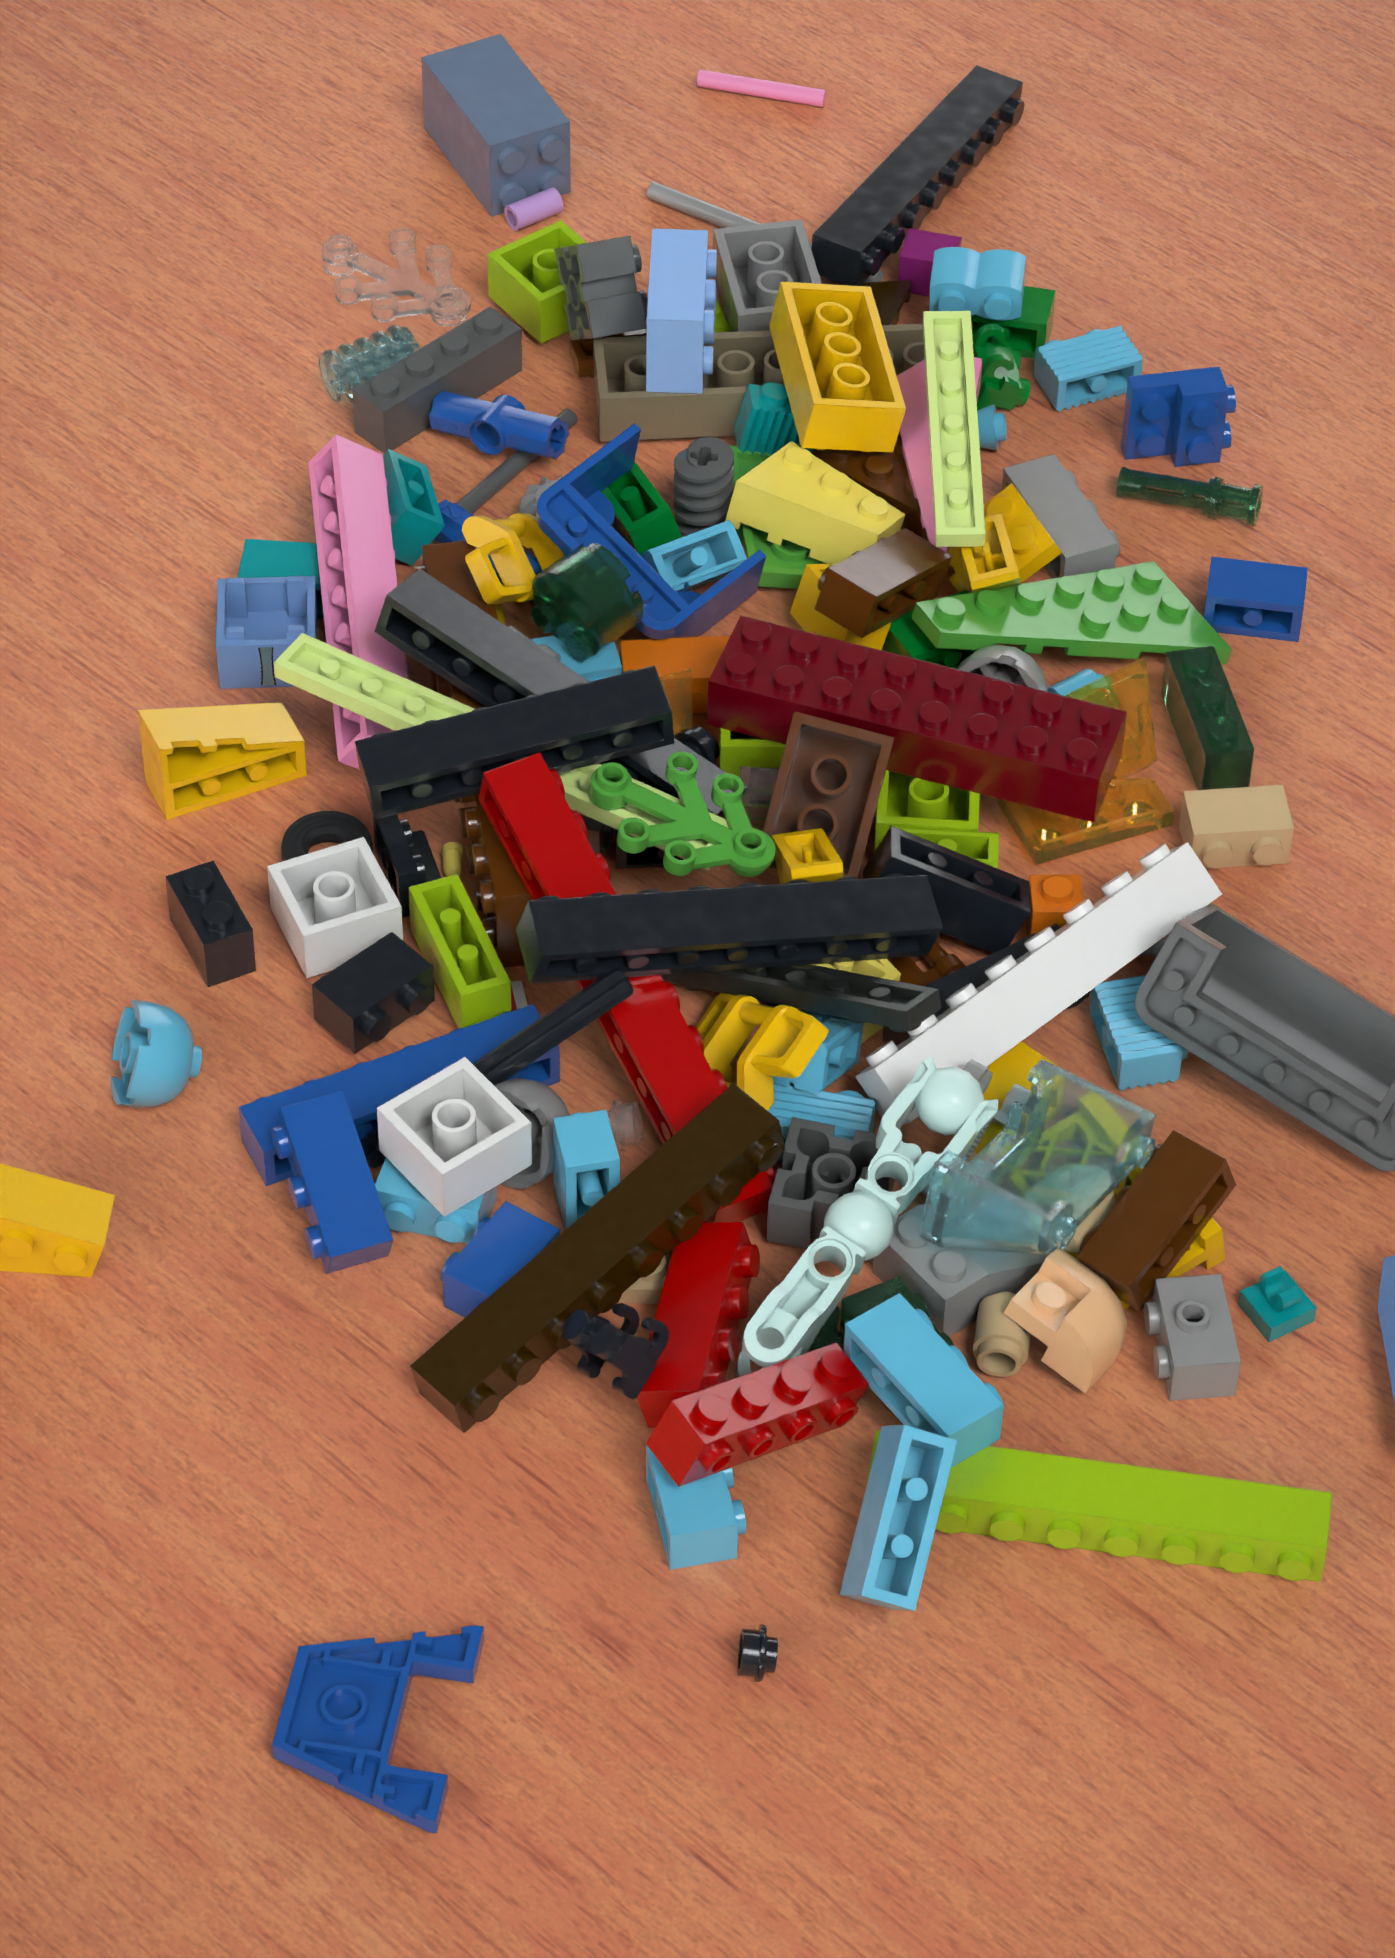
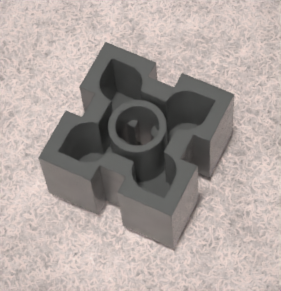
M631 236L554 249L560 284L564 285L567 303L564 306L571 340L592 339L647 329L645 319L647 318L648 297L644 290L637 291L634 273L641 272V255L636 244L632 245Z
M792 1117L785 1142V1150L783 1151L782 1169L778 1168L768 1202L767 1241L807 1249L811 1245L812 1239H818L821 1230L824 1228V1217L829 1207L841 1196L853 1192L859 1178L865 1180L871 1160L878 1152L876 1148L877 1134L856 1130L854 1140L834 1137L835 1125ZM882 1177L877 1179L876 1182L883 1190L892 1192L895 1179ZM874 1258L866 1261L873 1262Z

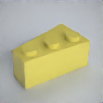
M791 441L736 481L725 521L730 520L735 529H739L741 523L764 531L768 533L767 541L780 546L783 539L809 548L811 549L809 557L827 564H835L849 558L856 551H862L872 546L881 538H887L900 531L905 514L887 503L883 498L876 496L850 479L844 473L839 472L814 456L807 449L801 448V446Z

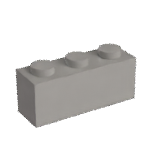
M1055 454L1003 468L1002 490L1011 483L1015 486L1063 552L1044 566L1052 579L1115 568L1116 557L1120 555V545L1115 532L1107 529L1099 518L1093 501L1085 498L1077 486L1074 474L1070 470L1066 471Z

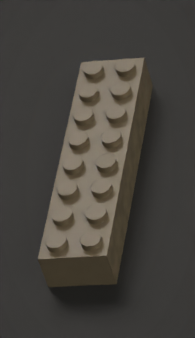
M923 324L882 325L896 376L925 359ZM770 330L714 333V344H705V346H713V375L703 374V394L646 392L647 336L593 338L594 390L600 442L613 440L634 423L641 429L639 440L735 436L734 424L737 420V414H739L742 399H744L747 384L763 386L765 383L774 382L785 387Z

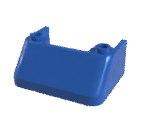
M634 423L540 495L535 514L536 522L539 528L644 635L653 639L698 637L756 593L766 555L759 549L702 595L694 591L676 592L612 527L615 517L614 507L601 492L633 468L641 429Z

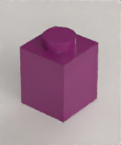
M909 228L899 256L898 281L911 280V294L930 297L934 251L945 247H961L962 237Z

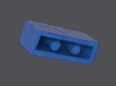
M343 1090L280 1107L277 1127L271 1128L272 1140L279 1159L288 1158L293 1177L288 1178L289 1192L295 1208L305 1209L310 1227L304 1228V1234L312 1259L321 1258L325 1272L328 1274L389 1256L393 1237Z

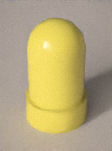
M448 842L442 847L443 873L445 876L454 874L459 876L461 873L463 847L457 842Z

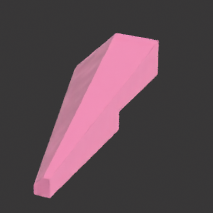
M974 357L976 398L978 400L982 358ZM924 359L897 376L906 407L900 427V435L902 439V452L914 497L918 499L921 510L920 519L922 527L926 529L929 543L936 546ZM938 547L948 553L949 547Z

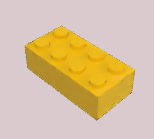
M780 282L769 328L801 448L893 452L906 407L871 287Z

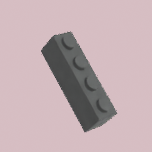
M488 307L354 388L352 394L355 433L383 453L388 449L394 450L431 427L429 414L432 410L433 399L441 391L477 399L521 372V327L492 307Z

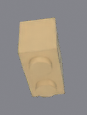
M1283 785L1183 791L1179 822L1183 844L1189 843L1205 869L1289 863L1294 825Z

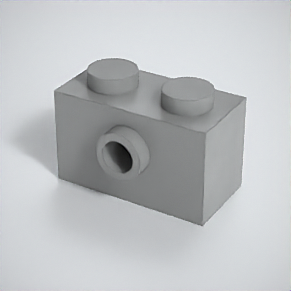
M1221 1274L1155 1279L1153 1301L1144 1303V1323L1147 1335H1156L1158 1346L1153 1348L1154 1372L1157 1379H1165L1169 1401L1236 1396L1241 1360Z

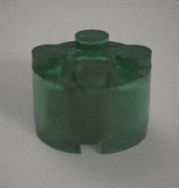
M590 543L586 547H583V544H581L535 576L532 589L536 606L532 608L531 616L541 631L544 633L552 632L558 640L565 644L569 654L575 660L583 662L599 653L641 622L644 611L643 601L639 590L631 594L624 581L631 575L624 564L611 551L597 543Z

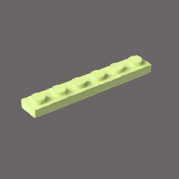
M923 311V340L936 547L985 546L986 533L971 311Z

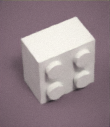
M364 837L267 866L270 909L306 978L336 969L390 932H393L403 940L401 904Z
M466 1057L377 1108L379 1151L444 1217L532 1165L531 1122Z

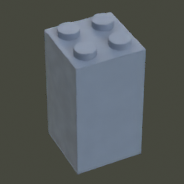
M501 34L421 57L424 129L491 217L504 213L505 206L551 187H554L560 195L571 192L570 121Z

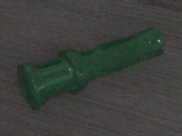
M1122 467L1118 477L1116 495L1117 497L1124 496L1202 510L1203 515L1207 516L1208 519L1216 520L1218 516L1245 520L1248 526L1255 527L1262 503L1263 486L1255 484L1252 488L1225 484L1224 479L1219 477L1210 479L1209 483Z

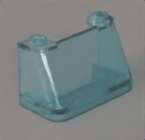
M1041 1059L1028 1074L1027 1080L1032 1082L1028 1101L1025 1105L1018 1101L1011 1105L1006 1127L977 1156L967 1163L966 1158L947 1150L934 1163L919 1235L921 1239L939 1248L1049 1255L1057 1248L1065 1249L1072 1240L1077 1227L1135 1167L1142 1169L1148 1163L1156 1145V1140L1151 1137L1156 1114Z

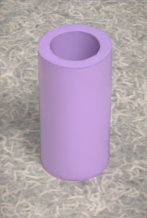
M551 187L505 206V218L511 229L517 231L563 211V201L559 192L554 187Z

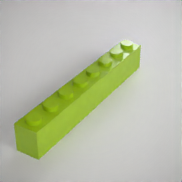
M877 1430L875 1432L868 1479L880 1435V1431ZM988 1446L951 1467L936 1529L952 1534L962 1532L991 1536L1002 1541L1020 1540L1049 1544L1060 1549L1078 1548L1107 1552L1117 1557L1136 1556L1165 1560L1175 1565L1194 1564L1223 1568L1233 1573L1252 1572L1281 1576L1291 1581L1310 1580L1321 1582L1328 1547L1332 1492Z

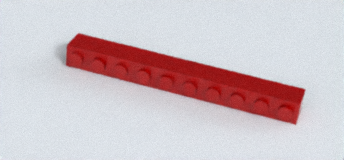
M541 753L483 773L479 801L532 900L543 896H557L559 898L586 897L598 892L617 895L610 883V871L605 858L599 852L594 853L587 840V828L581 814L577 810L571 811L564 798L565 790L559 773L554 768L549 770ZM661 975L627 977L633 986V994L598 1017L596 1021L662 1144H665L727 1089V1085L720 1071L716 1068L711 1069L704 1056V1045L699 1031L694 1025L688 1026L682 1016L679 996L670 981L664 982ZM597 979L576 981L581 991ZM773 1168L765 1172H759L742 1187L740 1194L731 1204L717 1209L704 1223L740 1222L768 1211V1202L776 1177Z

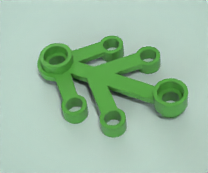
M679 751L671 754L665 771L666 779L675 786L682 806L632 782L627 769L621 764L608 762L593 772L590 781L589 797L596 806L605 810H617L629 803L668 822L648 825L639 818L624 819L619 825L617 844L623 851L635 854L644 851L646 847L667 844L664 852L663 866L667 872L676 876L687 875L695 869L727 864L738 875L754 877L763 873L772 864L776 852L775 843L765 832L752 828L742 804L744 783L738 776L724 773L718 775L713 782L711 799L714 804L723 809L729 827L727 828L711 819L696 781L698 761L695 756L688 752ZM682 767L687 769L688 771H680L676 768ZM722 789L731 790L733 793H726ZM627 834H636L640 837L633 838L628 836ZM703 839L714 845L695 849L687 841ZM673 856H682L686 858V860H678L675 859Z

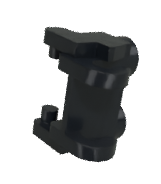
M617 1303L612 1308L614 1314L624 1317V1323L620 1329L610 1324V1321L591 1315L585 1310L579 1309L573 1312L563 1326V1336L566 1338V1341L582 1352L581 1359L577 1364L578 1370L590 1378H596L599 1376L603 1364L607 1362L622 1372V1377L613 1379L612 1388L630 1399L637 1398L668 1343L669 1331L667 1326L662 1321L652 1317L643 1319L642 1327L654 1333L652 1340L649 1341L643 1337L635 1336L640 1318L638 1312L627 1304Z

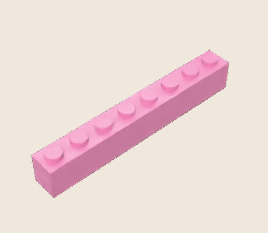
M335 435L308 462L326 643L408 679V664L405 652L374 632L386 595L397 587L395 551L392 541L391 515L389 513L383 454ZM332 703L338 762L359 769L355 741L394 730Z

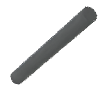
M567 408L556 416L560 420L567 421L568 430L578 421L576 414ZM517 450L458 501L457 504L471 514H474L539 456Z

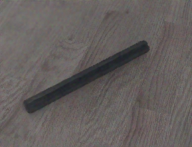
M619 968L612 969L474 1062L473 1065L493 1085L504 1082L630 997L634 992L632 984L622 970ZM377 1128L360 1139L367 1163L371 1168L378 1167L384 1163L386 1158L379 1151Z

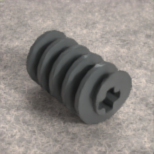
M710 436L698 438L691 442L688 448L679 452L674 459V518L683 537L720 524L726 520L733 494L734 452L729 444L721 439Z

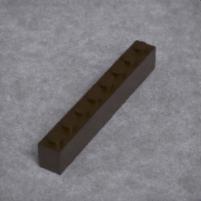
M733 1083L411 1364L410 1368L419 1393L463 1433L469 1430L476 1422L488 1419L496 1411L502 1399L518 1385H525L536 1376L545 1361L559 1349H565L572 1345L563 1336V1326L573 1312L582 1309L591 1315L598 1316L600 1313L610 1311L619 1302L622 1293L639 1278L652 1274L660 1265L663 1257L680 1242H686L693 1238L708 1217L720 1207L731 1204L740 1194L742 1187L759 1172H765L777 1163L781 1153L785 1150L779 1119Z

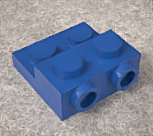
M1220 367L1128 376L1121 450L1125 460L1171 455L1175 467L1220 462L1221 450L1230 448L1232 441L1230 425L1225 420L1226 413H1234L1236 409L1234 388L1232 385H1226Z

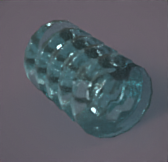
M392 325L386 329L385 333L376 331L369 336V339L365 337L353 341V345L344 343L337 347L336 351L331 349L325 350L320 355L319 367L327 392L332 400L337 403L340 402L342 393H344L349 402L353 403L352 390L416 352L420 349L419 345L407 327Z

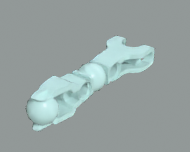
M933 1056L921 1062L911 1083L905 1086L881 1119L876 1137L878 1152L871 1160L865 1180L859 1178L853 1192L841 1196L829 1207L824 1217V1228L821 1230L819 1238L807 1248L785 1279L770 1292L748 1322L742 1339V1351L736 1365V1378L752 1372L750 1369L752 1361L765 1368L807 1353L820 1329L845 1295L850 1285L852 1274L858 1275L862 1270L864 1261L873 1259L889 1246L894 1234L893 1225L896 1223L898 1215L910 1205L927 1184L937 1187L948 1181L973 1145L975 1137L996 1116L999 1099L984 1100L980 1084L970 1072L954 1066L936 1069ZM914 1107H916L920 1120L930 1131L944 1136L955 1135L942 1153L936 1154L927 1151L922 1154L918 1145L901 1141L902 1133L899 1129ZM882 1177H891L901 1184L902 1189L896 1192H888L883 1190L876 1180ZM822 1261H830L840 1268L841 1274L835 1277H826L821 1275L814 1265Z

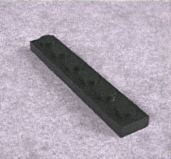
M812 964L661 975L665 982L670 981L671 983L684 985L688 990L704 989L732 995H747L758 1001L765 1002L768 1006L788 1005L806 1010L811 1015H833L847 1018L851 1023H872L887 1026L895 1032L915 1030L921 1026V1022L941 1009L938 989Z

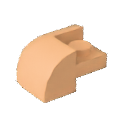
M1062 1248L1055 1249L1046 1257L1040 1270L1010 1300L1003 1313L1047 1345L1048 1348L1041 1361L1085 1394L1113 1365L1124 1344L1127 1320L1120 1299L1103 1278Z

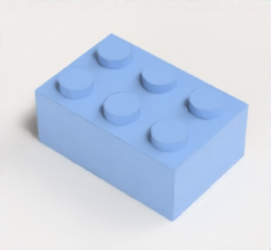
M652 229L647 305L646 392L703 394V374L713 375V346H705V344H714L716 280L707 278H716L717 250L708 249V230Z

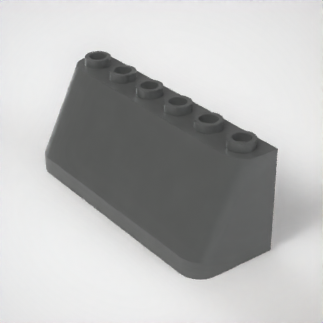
M1213 903L1176 922L1137 991L1135 1006L1142 1021L1375 1168L1382 1171H1395V1015Z

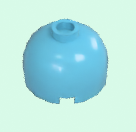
M133 999L131 1000L133 1008L125 1007L122 1012L113 1046L112 1060L120 1061L122 1080L117 1077H111L113 1100L117 1105L137 1108L157 1107L173 1101L183 1092L189 1077L196 1078L198 1076L202 1062V1050L200 1046H194L191 1028L186 1020L176 1011L158 1003Z

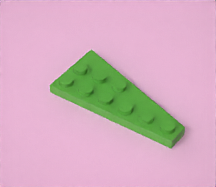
M1154 561L916 602L911 617L936 648L978 650L979 648L996 644L1020 645L1025 653L1041 654L1043 647L1048 646L1065 647L1066 655L1123 659H1138L1142 652L1163 653L1168 661L1186 662L1188 654L1207 655L1212 664H1227L1232 651L1230 646Z

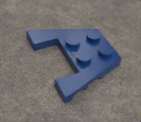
M476 1625L461 1627L462 1634L426 1637V1631L413 1633L412 1640L375 1644V1638L372 1637L299 1646L272 1743L273 1758L420 1829L437 1834L448 1791V1775L390 1766L412 1678L415 1675L474 1684L484 1643V1627Z

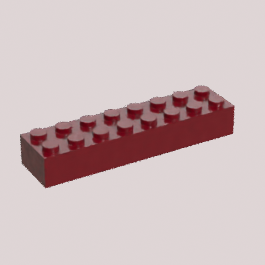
M740 616L708 680L707 725L786 744L794 711L894 737L886 769L888 771L1095 823L1122 756L1127 711L745 616Z

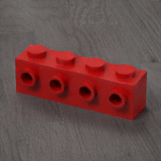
M744 1222L702 1223L701 1228L693 1238L686 1242H680L673 1249L655 1314V1319L662 1321L667 1326L669 1340L656 1362L655 1369L637 1396L648 1428H655L672 1400L727 1381L726 1374L729 1362H734L738 1355L737 1332L740 1320L746 1319L749 1312L748 1289L751 1278L757 1277L760 1270L759 1249L756 1244H751ZM653 1331L650 1332L649 1341L653 1338Z
M836 1342L672 1400L647 1440L646 1445L677 1486L680 1487L842 1427L857 1414L859 1408L856 1404L868 1388L869 1383Z

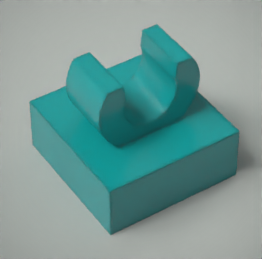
M1281 1266L1260 1275L1258 1283L1241 1290L1238 1300L1239 1307L1268 1342L1315 1320L1317 1307Z

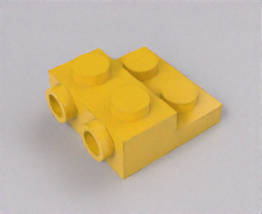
M1012 483L984 504V517L1002 513L1019 571L1020 584L1063 553ZM949 547L948 554L952 558L948 568L952 566L955 570V573L949 577V580L958 592L967 590L971 593L960 547Z

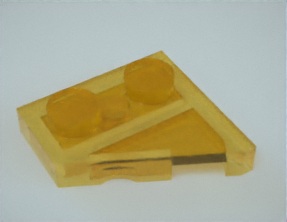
M1144 658L1066 695L1067 697L1127 711L1122 756L1110 786L1150 767L1157 760L1148 669Z

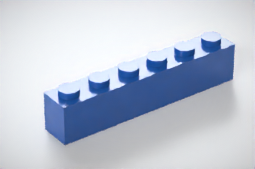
M531 1004L514 1011L504 1012L497 1017L465 1028L455 1029L448 1034L423 1043L407 1046L400 1051L383 1057L358 1063L351 1068L323 1078L309 1080L300 1086L283 1092L258 1098L251 1103L239 1107L242 1143L266 1186L286 1180L289 1177H293L288 1158L279 1159L271 1134V1128L277 1127L280 1107L343 1090L359 1139H362L378 1128L377 1108L464 1057L473 1064L540 1019L541 1016L535 1006ZM559 1045L507 1080L524 1078L540 1081L546 1086L560 1082Z

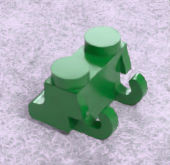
M998 324L982 326L973 338L974 357L982 358L977 410L995 404V407L1013 410L1015 405L1024 406L1030 394L1029 380L1021 378L1018 371L1021 364V352L1019 349L1012 348L1010 342L1004 340L1006 337L1004 329Z

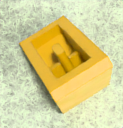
M1002 513L984 517L985 546L960 547L971 593L1020 584L1019 571Z
M822 828L771 835L776 847L775 862L780 884H786L799 879L809 882H823L842 878L843 862Z

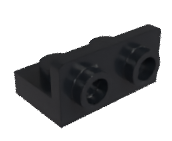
M398 814L376 820L373 816L375 849L384 874L401 904L402 918L410 916L408 887L440 879L441 875L424 831L411 832L408 820H399Z

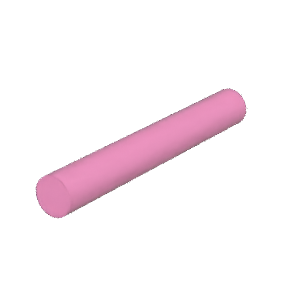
M699 70L697 77V87L818 107H824L827 91L823 89Z

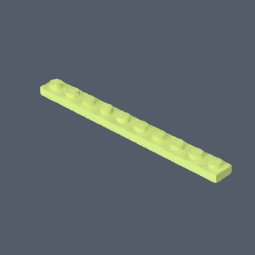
M301 633L274 662L275 678L394 731L420 725L426 721L440 720L475 710L470 706L304 633ZM599 763L559 773L564 785V798L570 809L574 811L577 810L579 813L617 830L620 823L627 818H639L648 825L668 823L629 803L617 810H605L596 806L589 797V788L593 772L601 766ZM632 778V782L682 806L680 799ZM709 812L713 821L729 828L726 819ZM628 834V835H630V836H632V837H635V838L640 837L639 835H636V834ZM703 839L687 841L695 849L714 845ZM667 844L655 847L665 851Z

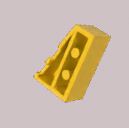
M282 702L138 710L145 781L166 820L307 776L305 741Z
M0 1163V1271L92 1277L105 1245L115 1195Z

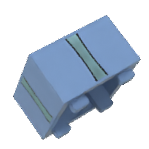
M315 576L217 579L216 652L220 689L296 687L275 678L274 662L301 633L318 639Z

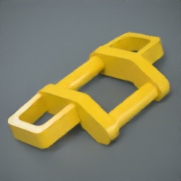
M516 513L508 519L495 520L482 515L471 516L462 525V533L467 543L476 547L475 550L465 556L466 563L482 598L489 605L511 601L528 602L540 595L555 594L559 598L586 596L598 588L539 528L536 517L529 513ZM522 546L533 549L544 573L543 576L535 575ZM489 555L491 556V558H492V560H493V562H494V565H495V567H496V569H497V571H498V573H499V575H500V578H501V580H502L504 586L500 583V581H499V579H498V577H497V575H496V572H495V570H494V568H493V566H492V564H491V562H490V559H489V557H488Z
M720 993L714 999L696 1026L703 1041L704 1056L711 1069L716 1068L720 1071L726 1082L727 1089L733 1083L736 1084L767 1111L774 1103L773 1077L771 1076L792 1079L800 1076L829 1033V1029L815 1017L800 1012L792 1006L778 1005L770 1007L760 1004L757 999L751 996ZM758 1025L760 1026L738 1058L737 1083L732 1082V1066L730 1063L754 1027Z

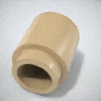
M999 1292L987 1296L980 1302L978 1308L973 1354L977 1359L978 1367L991 1376H1012L1020 1370L1021 1365L1028 1358L1031 1333L1003 1314L1010 1300L1016 1295L1011 1292Z

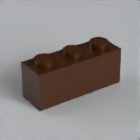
M904 528L887 538H881L877 543L862 551H856L852 556L837 564L829 565L819 579L818 589L820 594L814 609L863 638L914 610L916 602L936 598L952 556Z
M1173 1130L1163 1144H1159L1151 1150L1146 1158L1144 1169L1132 1185L1124 1187L1118 1193L1114 1200L1112 1211L1099 1228L1092 1229L1086 1235L1081 1244L1080 1253L1077 1255L1079 1262L1103 1278L1121 1301L1141 1312L1144 1308V1303L1148 1302L1154 1294L1155 1279L1166 1278L1235 1188L1236 1183L1227 1160Z

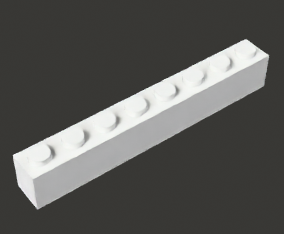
M1187 842L1169 850L1165 843L1158 846L1139 860L1144 867L1132 877L1128 871H1125L1101 887L1105 896L1096 903L1092 904L1088 898L1071 908L1063 915L1067 924L1056 932H1053L1049 926L1024 943L1028 952L1016 961L1012 955H1008L985 971L989 980L977 989L970 983L945 1000L950 1007L937 1018L934 1014L921 1022L920 1027L908 1031L910 1037L897 1047L891 1040L866 1057L870 1066L855 1077L868 1097L876 1100V1109L883 1117L905 1086L911 1083L923 1060L933 1056L936 1069L952 1066L963 1069L971 1059L987 1067L1169 934L1176 922L1207 906L1221 896V891L1189 843ZM914 1107L903 1125L912 1122L919 1116L916 1107Z

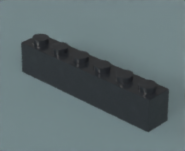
M655 665L638 670H628L619 675L587 683H577L571 687L539 695H529L519 700L488 708H478L468 713L440 720L426 721L420 725L388 733H378L355 741L360 775L375 820L479 794L484 772L537 753H541L549 770L554 768L558 773L675 744L672 710Z

